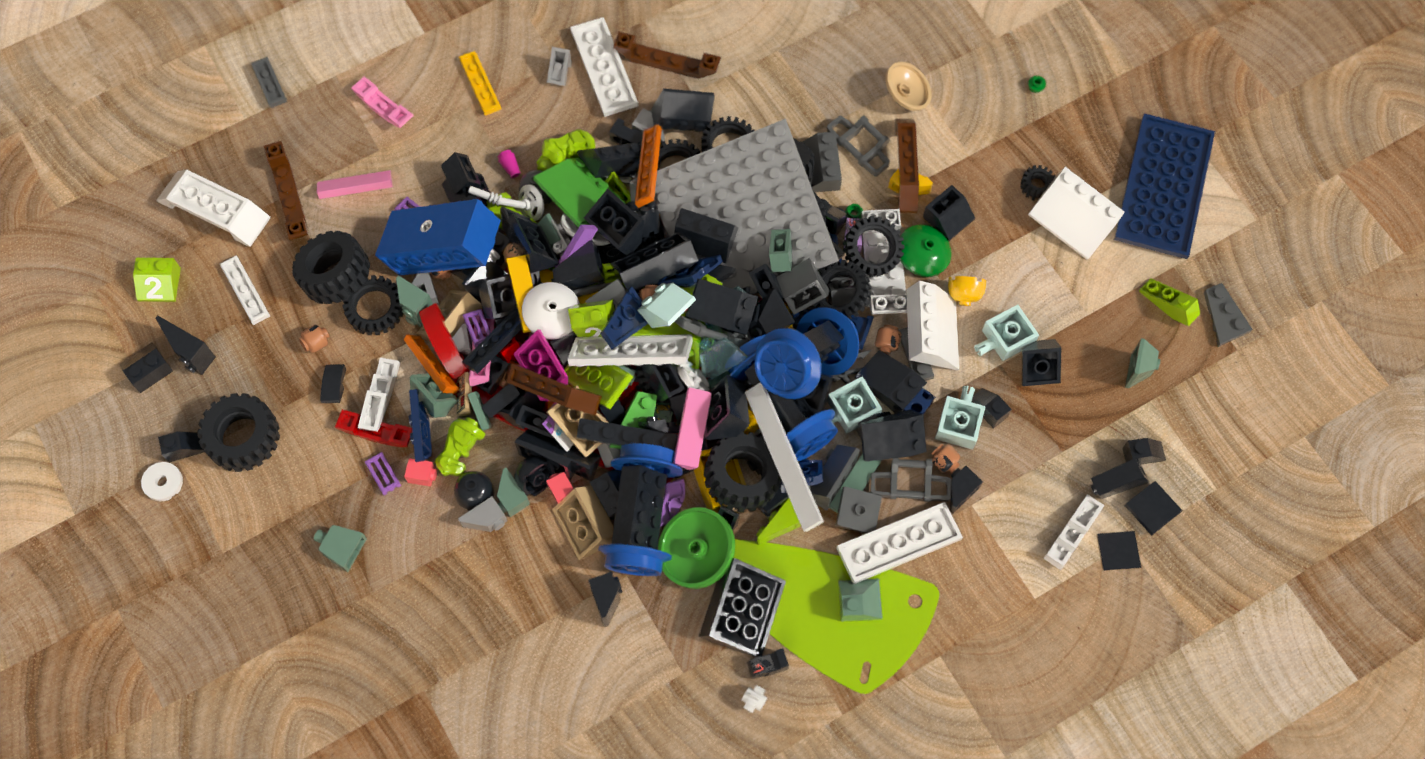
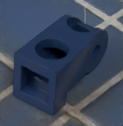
M922 388L903 411L911 409L924 415L936 397Z

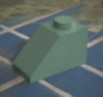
M791 229L771 230L769 258L772 272L791 271Z
M504 468L497 493L498 506L503 513L507 512L509 517H512L530 505V502L525 493L518 487L509 470Z

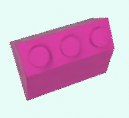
M538 329L514 353L515 358L520 366L568 385L566 372L543 333ZM538 396L540 401H550L548 399Z

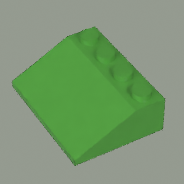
M579 157L567 159L533 178L577 227H580V225H590L584 219V216L607 188L622 200L609 187L608 183L600 177L595 178Z

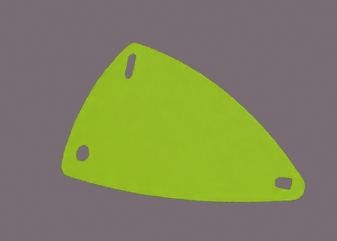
M735 539L734 558L786 581L769 634L807 664L860 694L872 692L892 677L905 664L920 644L932 621L939 600V590L932 583L891 569L872 576L868 579H879L882 620L841 621L838 580H851L839 555L767 542L758 545L757 541ZM916 594L922 598V605L919 608H912L909 605L908 599L911 595ZM864 662H870L871 670L868 682L863 684L860 682Z

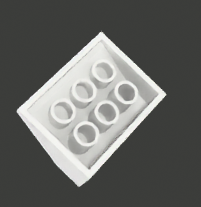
M1064 167L1055 176L1028 215L1088 260L1117 224L1124 211L1068 168Z
M918 281L906 289L909 360L959 370L956 301L937 285Z

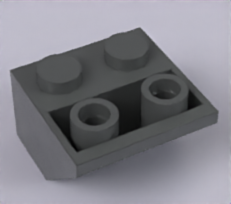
M810 258L792 267L791 271H785L776 277L783 297L794 315L828 296L829 289Z

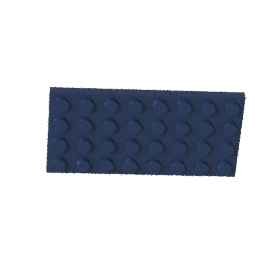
M1143 114L1121 206L1124 214L1117 223L1114 236L1115 241L1188 259L1215 131Z

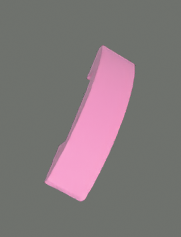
M363 77L351 87L365 104L394 126L401 128L413 117L411 112L402 105L398 106L366 77Z

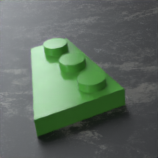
M636 392L621 425L644 429L639 426L638 422L646 421V417L654 416L657 395ZM610 445V446H609L610 448H615V449H620V450H621V446H616V445Z

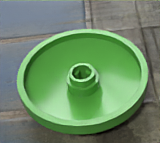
M702 507L686 509L675 515L663 529L658 543V550L672 556L670 561L663 563L662 570L671 581L685 588L700 589L717 582L727 572L734 558L735 538L729 523L715 511Z

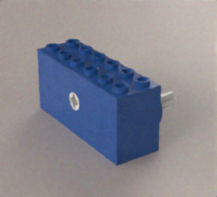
M478 199L391 211L375 256L399 276L486 266L488 257L494 262L500 258L493 247L501 220Z

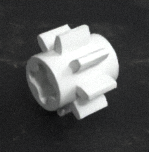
M758 685L754 689L749 687L742 698V701L746 703L744 708L750 712H753L755 709L760 711L768 698L763 695L765 690Z

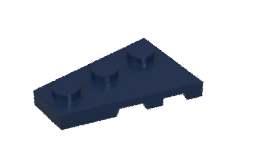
M633 287L627 290L600 333L611 350L648 324L638 311L642 306V300Z

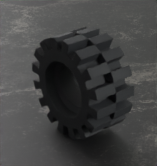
M1034 165L1032 169L1029 167L1021 180L1020 188L1023 189L1022 193H1027V198L1031 196V200L1034 201L1037 198L1038 201L1055 178V174L1052 175V170L1048 172V167L1045 166L1042 169V165H1039L1038 168ZM1040 179L1045 183V186L1042 188L1036 187L1031 183V180Z

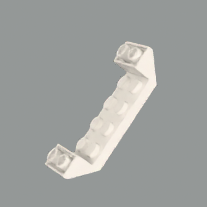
M189 170L177 171L157 198V202L171 209L177 206L231 233L234 240L248 247H251L270 219L268 214L250 200Z
M899 209L862 211V219H867L870 216L877 218L879 216L882 217V220H890L888 222L890 225L894 223L896 231L901 228ZM874 230L862 233L864 260L870 263L884 262L888 257L890 249L887 238L882 233ZM901 261L894 269L882 276L869 277V275H866L870 280L868 283L872 288L869 290L871 292L869 308L872 314L907 313V294L904 269Z

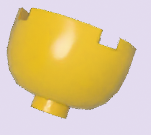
M955 276V280L952 277L948 278L949 295L953 300L960 302V306H971V303L978 302L985 293V279H982V282H978L977 277Z

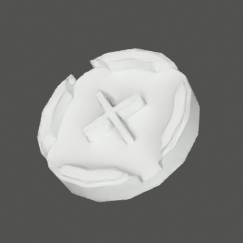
M687 361V363L678 365V374L688 388L709 391V388H707L709 383L699 369L691 367L693 363Z

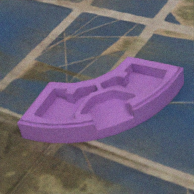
M684 478L666 483L660 527L666 525L677 515L684 502Z

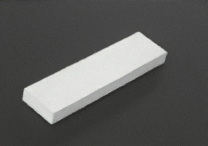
M237 255L220 263L251 323L255 325L270 317Z

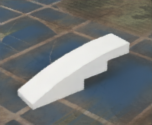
M380 358L377 372L373 375L370 390H367L358 425L359 429L378 432L395 385L400 366L399 361Z
M1087 494L1044 559L1061 570L1104 505Z

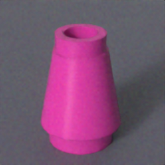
M505 150L498 155V162L511 178L521 174L515 154L511 150Z

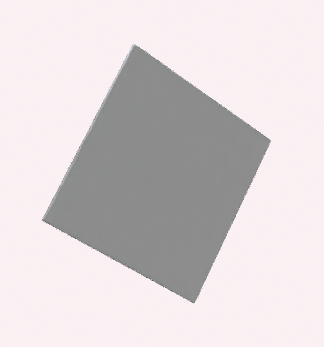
M786 119L657 171L654 200L658 206V211L668 236L674 234L675 224L681 208L738 227L727 264H720L733 267L736 271L721 282L722 286L738 291L749 286L751 295L758 293L749 272L763 264H767L771 269L769 258L771 230L791 229V268L808 258L811 259L817 270L839 261ZM696 254L698 259L706 258L704 256ZM773 272V273H774L776 276H778V275H780V274L783 273V272Z

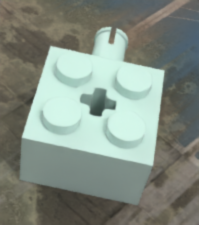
M1016 305L985 322L982 331L987 340L976 344L974 348L976 352L979 351L977 353L979 356L994 349L1002 361L1037 341L1039 334L1020 306Z
M863 376L828 394L827 402L831 409L835 411V417L832 422H840L846 434L855 430L858 422L882 412L880 404Z
M963 386L960 399L950 396L946 397L935 439L973 450L977 442L986 406L972 403L975 389L970 387L967 394L969 386Z

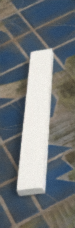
M760 382L747 390L745 394L802 529L808 532L824 521L767 389Z

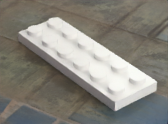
M604 17L570 27L604 117L638 107V101L618 51L613 48L614 41Z
M692 334L630 336L612 350L603 337H576L568 357L569 366L578 367L634 364L638 366L643 364L680 365L688 361L693 342Z
M944 502L840 544L836 549L853 584L960 541L963 536Z

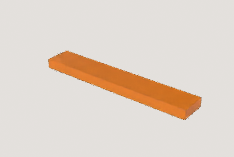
M659 124L643 131L635 205L638 208L654 201L662 131Z

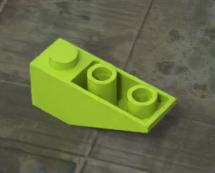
M1152 278L1139 290L1142 295L1169 317L1188 327L1200 315L1197 298Z
M790 498L780 504L782 507L778 512L774 511L768 519L770 521L766 527L762 526L756 534L758 545L801 526Z

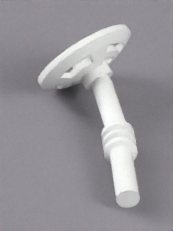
M531 184L524 185L521 188L519 201L503 198L502 195L498 196L497 193H489L470 186L468 191L470 194L488 200L489 203L491 201L492 204L496 203L497 206L500 204L519 208L524 216L534 221L540 220L544 213L543 197L540 191ZM535 207H538L537 213L534 216L532 212L534 211Z

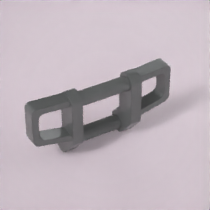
M865 115L859 118L855 125L843 116H838L827 125V132H835L833 128L839 123L846 126L849 130L841 137L836 133L837 144L848 150L862 167L877 177L889 167L890 160L882 153V150L889 143L890 139L886 135L883 136L868 122L869 119ZM863 127L879 141L865 155H862L849 142ZM876 156L884 163L878 169H874L869 164Z
M680 315L674 321L680 327L692 332L696 336L716 339L725 345L741 347L750 341L740 333L731 332L716 325H713L714 331L707 329L701 322L690 317Z
M893 458L891 472L872 473L870 493L890 499H923L926 502L949 501L951 498V479L932 475V459L923 461ZM898 467L925 469L924 491L897 490ZM890 478V492L876 491L875 479ZM931 481L945 483L946 495H931Z

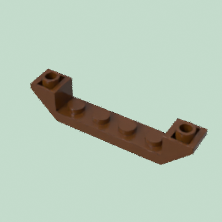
M619 31L613 48L630 62L697 79L716 74L721 60L720 56L703 53L700 60L636 44L635 35Z
M895 119L900 188L898 209L900 213H917L919 174L916 123L914 119Z
M278 141L264 145L267 161L272 168L286 219L285 226L289 240L307 236V221L283 143Z
M513 360L509 361L504 377L505 381L511 385L562 406L596 415L602 397L588 390L577 389L522 367Z

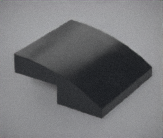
M1156 481L1124 505L1151 536L1183 511Z

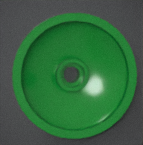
M920 224L911 226L902 233L900 237L903 236L904 241L901 244L904 245V249L902 250L903 257L900 260L907 270L921 277H934L941 274L948 267L952 255L951 247L947 238L939 230L929 225Z

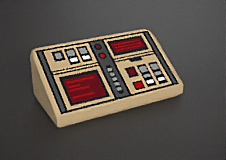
M465 372L457 379V386L459 387L457 392V416L472 414V404L467 395L472 393V386L469 383V373Z

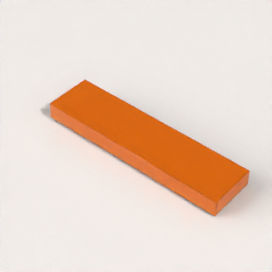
M407 334L403 340L442 393L456 394L459 387L422 337Z

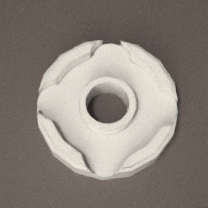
M168 462L153 464L144 472L141 479V487L144 493L152 500L160 502L171 499L172 496L181 490L183 484V476L179 469ZM166 477L167 482L165 485L158 486L159 479Z

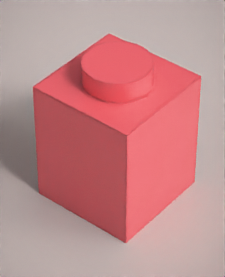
M409 458L404 476L406 481L411 484L431 486L432 480L435 481L437 476V469H435L433 462L422 461L416 463L415 459Z
M564 472L555 473L546 481L557 504L573 490Z

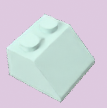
M662 283L654 290L655 293L652 296L645 298L641 302L642 306L638 311L651 328L670 326L696 299L674 283Z

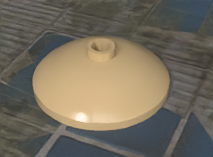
M897 62L888 68L886 72V85L896 103L911 111H920L929 105L932 97L931 88L926 77L919 69L906 62Z

